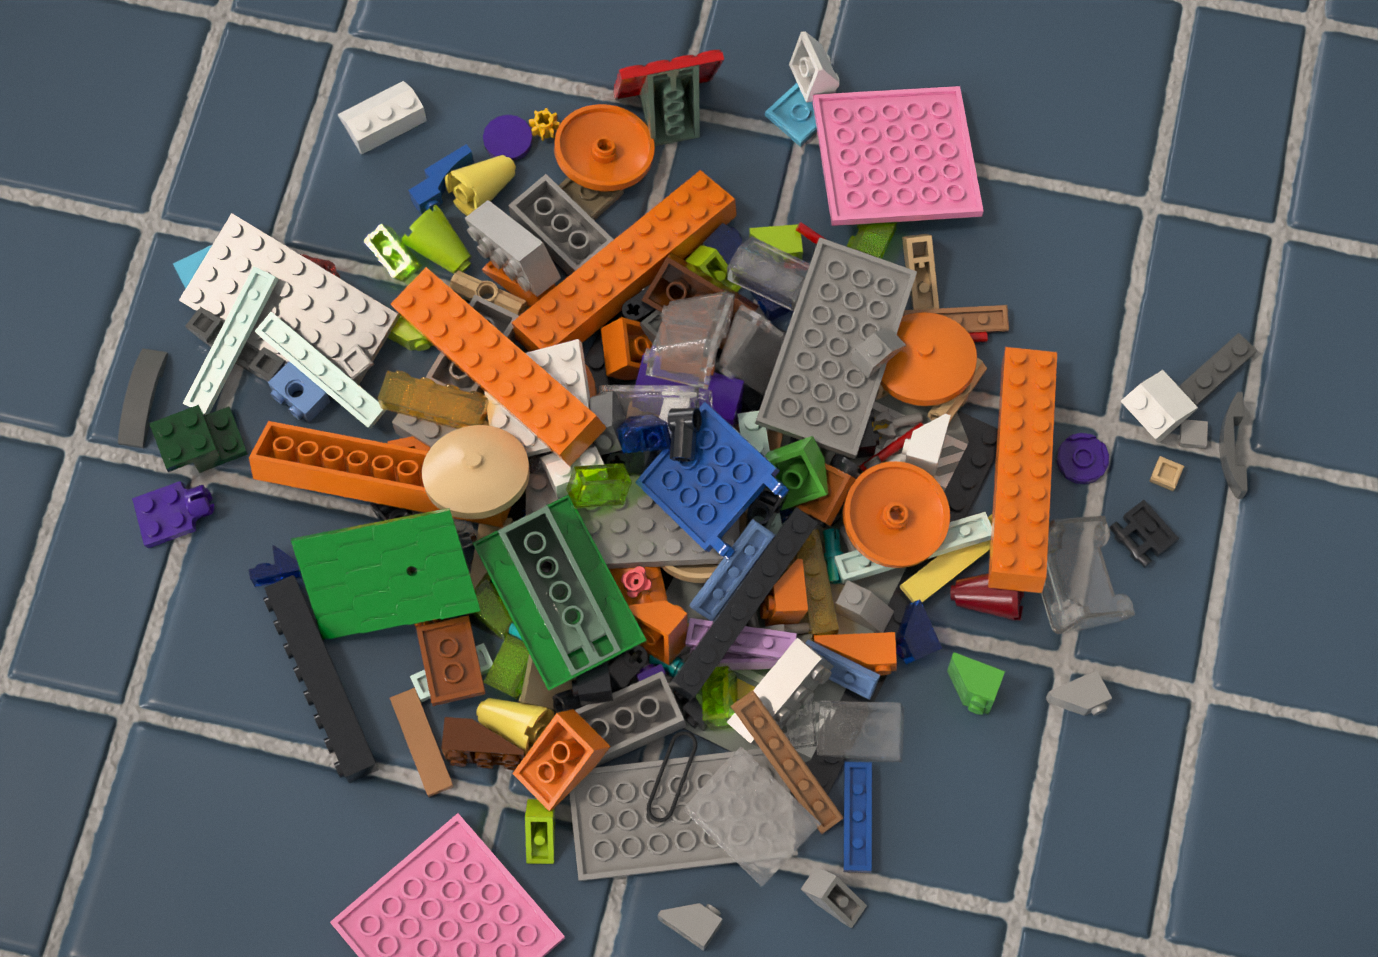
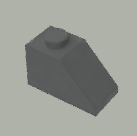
M615 390L590 398V410L606 426V429L594 441L600 456L622 450L634 437Z

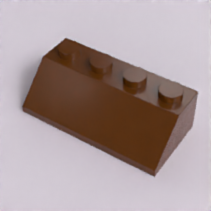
M673 253L667 256L642 298L643 302L686 328L713 331L714 345L728 354L736 345L759 307Z

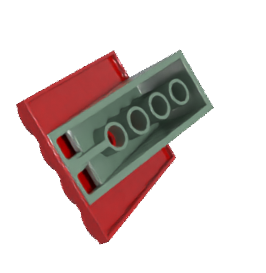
M710 50L699 53L697 56L685 55L676 57L671 61L660 60L648 63L646 66L634 65L619 70L614 84L613 93L615 100L639 95L650 137L654 139V146L699 138V83L712 81L724 61L723 52L721 50Z

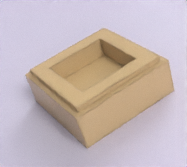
M1160 456L1149 482L1174 492L1184 466Z

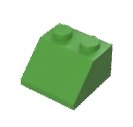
M813 436L774 449L765 455L780 470L775 478L789 489L781 511L828 494L825 459Z
M953 652L947 672L962 704L967 706L968 710L978 715L985 713L989 715L1005 671Z

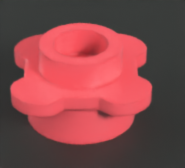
M638 566L622 576L621 582L628 589V596L636 598L640 592L651 588L652 582L647 579L645 568Z

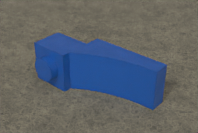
M467 144L424 169L426 180L408 190L412 203L421 215L429 208L433 211L434 205L440 207L443 203L442 195L446 190L445 176L448 173L474 163L472 151Z

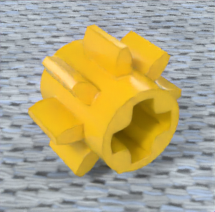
M547 108L539 112L534 111L535 118L529 119V126L532 127V136L538 135L542 141L550 137L554 139V132L560 125L557 122V113L551 114Z

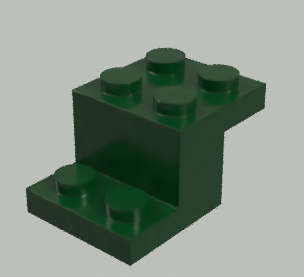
M198 404L149 423L168 472L194 463L198 472L202 473L248 455L229 406L204 415Z

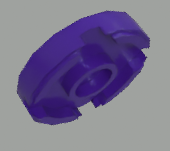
M514 115L496 117L488 123L483 133L484 147L490 157L494 158L504 155L511 158L513 162L525 157L530 151L533 142L531 128L527 122Z
M1077 433L1070 435L1062 442L1057 452L1056 462L1059 471L1066 479L1076 484L1086 485L1096 482L1104 475L1109 465V453L1106 445L1096 439V436L1087 433Z

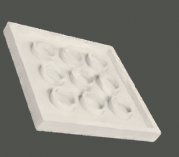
M579 339L525 353L590 409V393L582 342ZM485 392L489 426L503 429L516 437L523 445L528 457L551 451Z

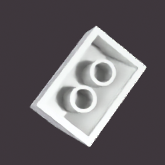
M404 81L338 114L361 155L427 121L423 105L414 90Z

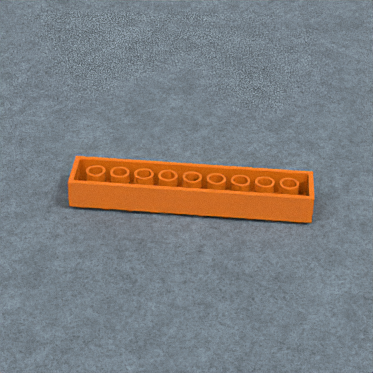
M698 171L511 322L515 339L529 352L576 339L583 343L622 311V306L626 301L652 283L669 254L673 253L684 260L700 245L737 216L735 198L704 172Z
M427 267L390 304L402 318L569 467L606 429V426L597 415Z
M1005 347L1001 368L988 576L989 588L1042 593L1047 574L1057 352Z
M268 421L249 456L252 476L255 480L425 513L440 510L429 499L423 484L422 466L428 451ZM511 507L499 514L482 519L454 518L503 528Z

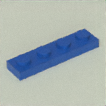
M844 762L843 872L871 873L872 762Z

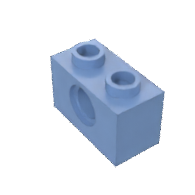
M290 361L268 382L272 391L270 395L279 404L286 403L290 407L288 409L290 413L298 420L303 418L310 423L330 403L327 393ZM303 391L301 396L292 397L294 392Z

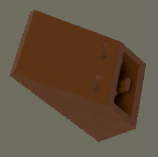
M445 717L441 750L446 761L450 762L452 766L465 767L467 763L477 764L480 768L491 769L494 768V765H502L507 770H515L525 757L524 750L473 719Z

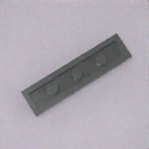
M1238 333L1186 379L1179 388L1198 406L1253 357L1257 349Z

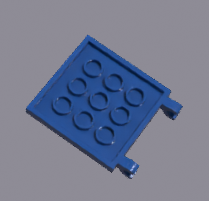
M704 402L699 408L702 416V425L700 430L696 432L695 459L691 462L671 460L670 441L635 483L705 551L710 552L714 548L721 556L730 559L736 551L721 539L766 486L781 498L788 493L789 489L775 478L780 470L716 410Z

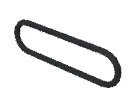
M678 732L670 741L646 808L648 816L655 822L667 821L672 816L697 750V740L690 732ZM687 735L693 740V749L667 816L656 818L651 813V804L674 742L679 736Z

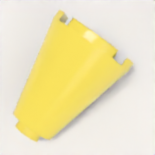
M500 155L451 171L445 176L446 189L448 193L453 192L456 197L453 200L456 207L468 216L487 200L491 202L515 176L516 166L511 158Z
M493 698L482 701L476 711L480 724L524 750L525 756L555 716L554 712L547 707Z

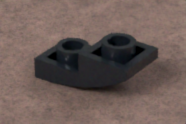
M673 690L672 693L682 703L686 700L688 701L682 707L686 714L684 717L685 721L692 728L696 729L699 727L704 731L707 728V724L696 696L689 701L679 692Z

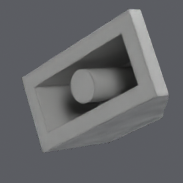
M888 326L874 332L856 347L850 360L869 378L899 353L906 344Z
M848 580L835 603L834 611L876 633H884L894 614V611L873 592Z
M1095 670L1049 691L1046 700L1049 704L1083 716L1090 713L1096 716L1108 709L1107 706L1112 697L1098 670Z
M818 867L814 869L801 888L815 904L850 928L854 926L867 907L836 875Z
M700 903L661 910L658 914L659 921L703 951L723 924V919L719 917L721 912L709 904L706 907Z

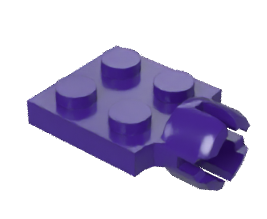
M181 481L132 498L143 543L147 548L195 532L196 521L211 515L215 511L214 504H209V501H212L213 498L208 488H205L204 485H199L186 489L185 484Z

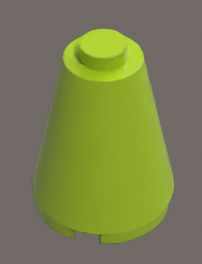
M437 205L433 206V211L430 208L426 210L410 226L409 229L412 233L409 237L404 234L401 239L406 246L452 274L457 273L458 270L464 273L472 264L469 261L472 256Z

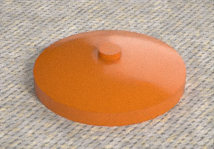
M607 104L585 106L570 113L559 125L554 143L556 161L567 177L585 188L607 192L626 189L643 179L650 170L655 150L654 139L650 137L648 126L637 115L624 108Z
M921 312L902 316L896 335L906 346L887 362L880 383L883 389L900 401L918 406L939 405L959 396L969 386L976 371L977 351L970 334L959 323L940 314Z
M884 462L870 467L855 480L844 501L843 522L850 541L864 557L881 566L905 568L917 565L928 559L941 546L949 529L950 508L942 487L928 472L918 466L905 462Z

